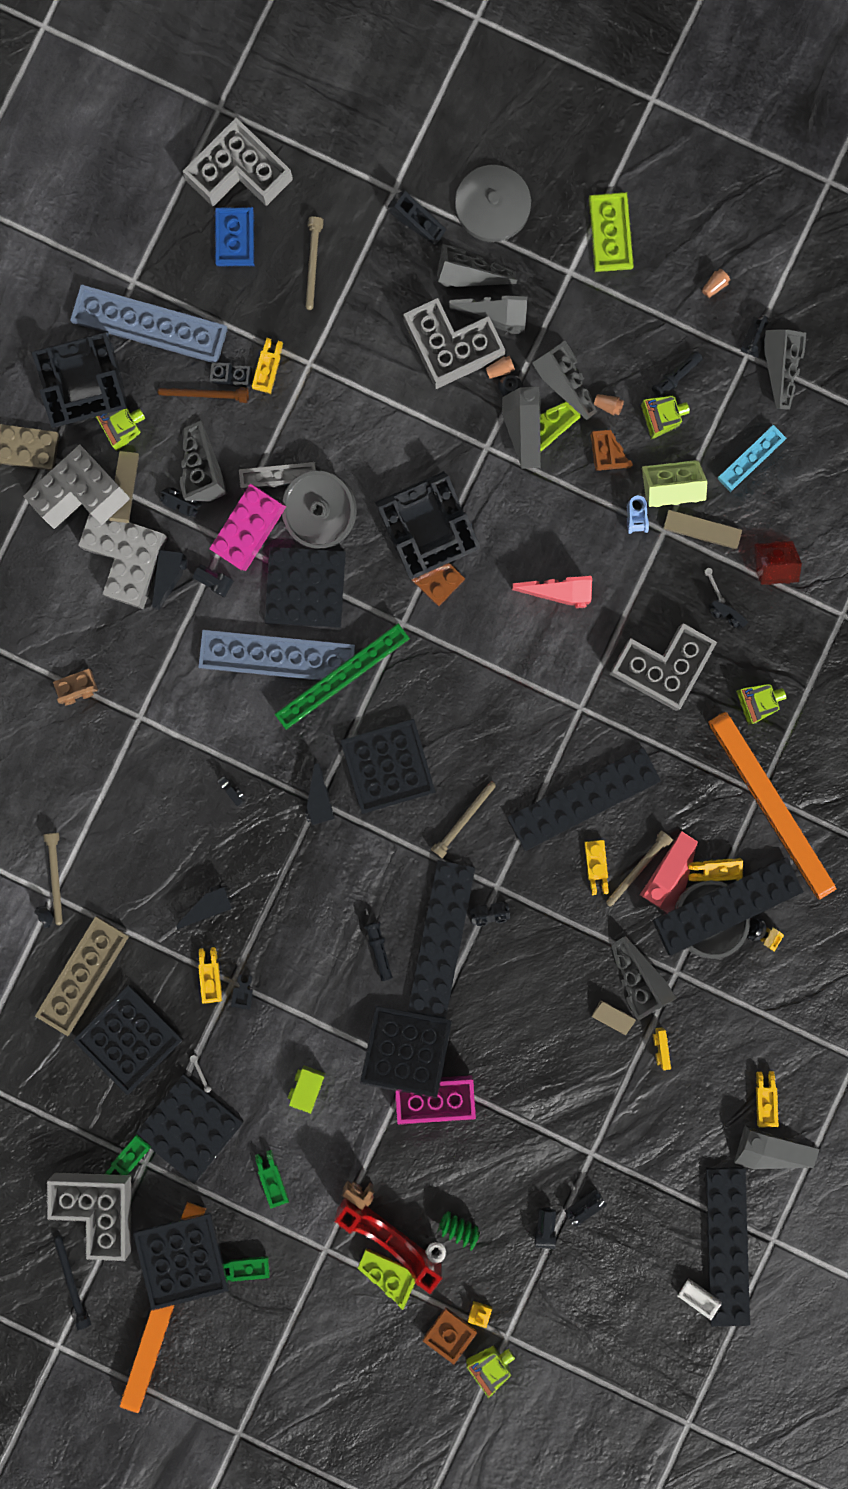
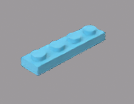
M774 425L771 426L717 479L731 492L786 437Z

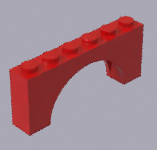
M344 1198L337 1208L334 1222L350 1234L351 1232L361 1233L383 1246L406 1267L412 1275L414 1283L431 1294L442 1279V1263L431 1262L424 1249L366 1205L363 1209H360Z

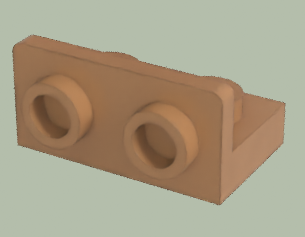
M86 669L53 682L58 695L57 701L58 703L65 704V706L75 703L77 698L82 697L86 699L94 696L93 692L98 691L91 669Z
M347 1181L343 1187L342 1196L360 1209H363L365 1205L369 1206L374 1198L373 1184L369 1183L363 1192L359 1184Z

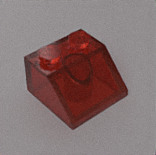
M793 541L755 544L756 570L761 585L799 582L802 562Z

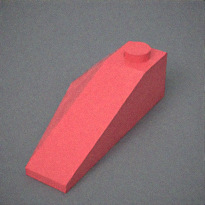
M592 576L568 577L563 582L549 579L544 581V584H540V581L513 583L512 590L567 605H575V608H585L586 604L591 602Z
M681 831L642 890L640 896L666 913L674 910L679 897L686 889L688 875L691 870L688 869V864L693 862L698 841Z

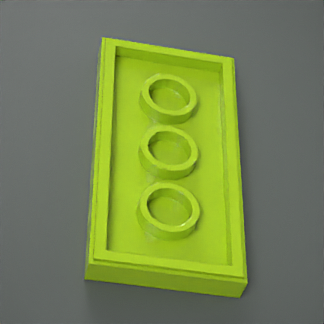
M627 192L589 195L595 272L633 269Z

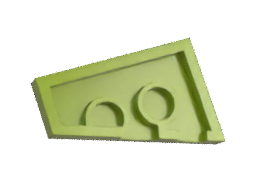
M569 403L560 404L540 415L541 451L580 418V414Z
M366 1248L359 1262L358 1269L374 1284H377L403 1310L415 1284L412 1275L403 1264Z

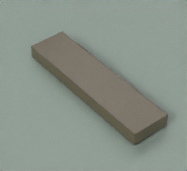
M119 452L115 482L129 496L130 500L109 518V521L129 523L139 453Z
M671 510L667 512L663 530L733 549L738 548L742 533L741 529Z

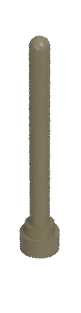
M320 217L308 218V227L311 231L306 309L308 310L313 308L318 236L321 229H323V219Z
M494 782L488 783L441 842L439 841L433 845L431 850L443 859L447 854V846L496 786Z
M662 830L660 831L654 846L607 899L606 903L608 906H612L662 847L665 848L666 845L669 846L673 841L671 837Z
M59 833L43 834V837L49 849L54 919L56 925H61L63 920L56 845H58L60 838Z

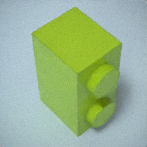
M305 1065L302 1070L298 1069L294 1081H297L296 1088H291L288 1099L291 1100L289 1106L311 1114L326 1073Z

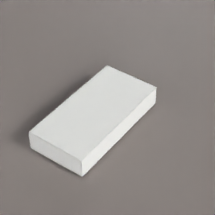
M689 1278L678 1294L679 1298L710 1320H712L722 1304L720 1300Z

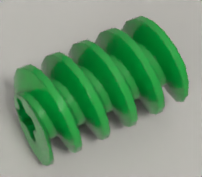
M447 1211L440 1221L437 1232L442 1230L441 1237L448 1233L449 1241L456 1237V1244L463 1240L462 1247L469 1243V1250L472 1251L480 1235V1231L478 1232L479 1227L475 1225L471 1229V1222H467L464 1225L465 1220L463 1218L457 1222V1215H453L450 1218L451 1214Z

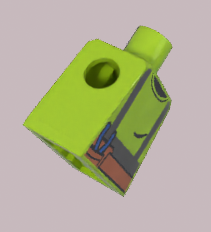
M674 396L646 399L641 404L651 439L678 427L682 422L681 416L689 414L687 402L677 405Z
M126 408L96 416L116 451L140 434L136 424L146 419L140 408L132 413Z
M771 684L743 688L736 691L748 725L754 724L780 710L778 702L786 699L784 689L781 688L773 691Z
M492 1346L466 1359L468 1370L488 1398L510 1377L511 1372L508 1364L515 1359V1356L509 1348L500 1354L496 1347Z

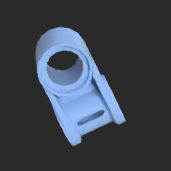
M637 495L631 498L627 504L628 534L632 533V531L648 533L647 503L644 497ZM633 501H638L641 504L640 510L633 508Z

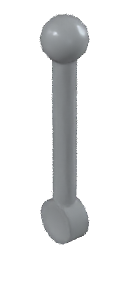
M707 568L704 574L709 577L718 597V602L725 604V599L722 598L713 579V571L711 568Z
M192 1055L190 1061L194 1063L204 1085V1091L209 1093L211 1087L207 1084L197 1062L198 1057L197 1055Z

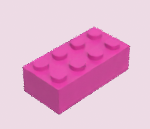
M250 484L211 545L210 550L240 570L246 571L287 506L255 485Z
M472 1075L441 1077L437 1099L395 1091L398 1124L476 1119Z

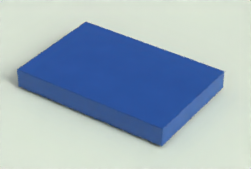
M253 207L215 208L216 266H254Z

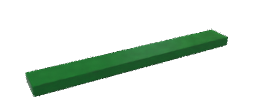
M396 624L275 713V716L287 730L410 638L400 624Z

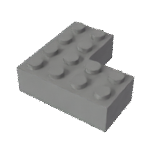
M237 118L183 170L186 181L212 206L239 180L267 206L293 180L291 170Z
M438 298L403 314L404 324L435 389L505 356V348L489 316L454 332Z
M80 444L23 496L53 529L81 504L95 519L104 524L130 500L129 496Z
M89 513L78 546L85 551L114 560L103 595L107 598L144 609L157 571L159 550H164L167 537L163 533L130 522H115L108 519L104 524H101Z
M683 623L678 627L663 656L637 641L629 639L609 674L677 711L681 709L717 642Z
M54 1173L47 1181L48 1220L86 1221V1259L125 1261L131 1252V1175Z

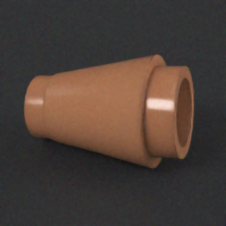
M722 269L715 271L702 289L703 294L710 298L728 285L730 277Z
M503 356L486 368L489 378L511 374L515 370L510 356Z
M597 394L594 405L614 416V414H620L624 400H621L620 397Z

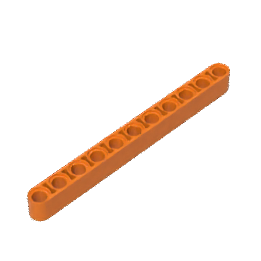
M723 712L708 721L711 730L814 895L820 900L836 890L835 884L728 713Z
M187 1202L181 1219L204 1214L206 1208ZM174 1305L151 1310L120 1408L139 1413Z

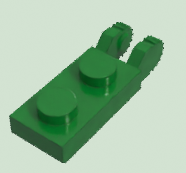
M136 1135L113 1161L112 1166L105 1174L111 1175L113 1170L116 1169L121 1173L120 1175H128L150 1150L151 1146Z
M269 1150L266 1151L270 1164L269 1167L264 1168L263 1159L260 1154L255 1155V1160L270 1209L289 1203V1198L278 1165L275 1163L272 1151Z
M268 1256L231 1259L229 1261L223 1260L224 1268H229L230 1273L226 1272L227 1280H230V1282L270 1277Z

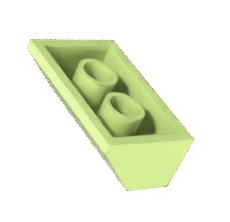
M699 460L642 467L645 497L649 507L669 504L678 505L687 502L695 503L706 500L707 479Z

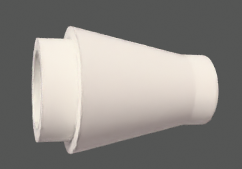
M435 1242L428 1246L426 1254L431 1262L439 1263L445 1258L446 1250L441 1243ZM434 1248H438L439 1251L438 1253L434 1254L432 1253V1250H434Z

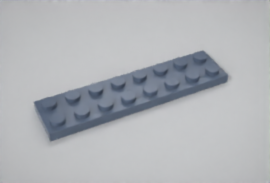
M84 285L80 286L70 320L77 325L109 332L112 335L212 363H218L228 329L223 324Z
M202 630L199 668L322 680L354 656L355 645Z

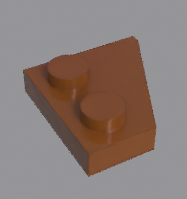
M611 430L593 431L590 433L596 471L630 468L633 466L631 460L628 461L623 453L624 449L616 441V437Z

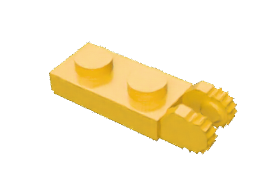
M266 338L263 351L261 350L252 389L271 394L281 358L283 342L278 341L275 353L273 354L269 353L272 344L271 339Z
M604 840L584 842L591 894H597L595 883L597 879H602V891L604 894H608V871Z
M736 858L703 861V863L690 862L688 869L703 870V874H689L688 879L689 881L740 879L743 877V860Z
M211 947L210 950L212 963H205V951L203 948L199 949L200 964L198 967L202 1003L222 1001L216 947Z
M774 1071L768 1072L769 1087H763L762 1072L756 1073L758 1127H778V1099Z

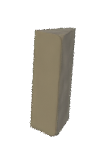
M603 1000L599 1001L592 1014L593 1018L624 1035L628 1033L636 1021L634 1017Z

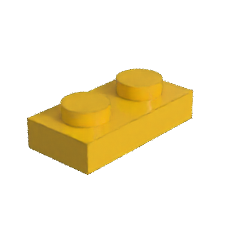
M663 1027L655 1028L656 1034H653L654 1045L658 1047V1053L655 1054L656 1063L663 1070H670L666 1030Z

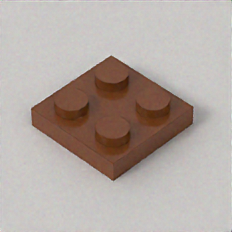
M448 563L411 581L439 607L465 578Z
M445 1307L423 1337V1342L454 1365L477 1334V1330Z

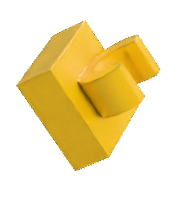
M766 927L768 937L762 938L760 941L764 942L763 945L775 952L784 935L774 928L770 930Z
M473 1301L468 1316V1323L487 1328L492 1307Z

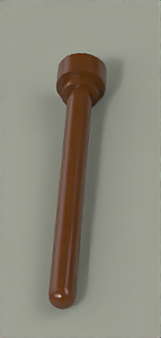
M240 387L236 391L159 388L157 390V393L161 396L236 399L240 403H248L249 390L246 387Z

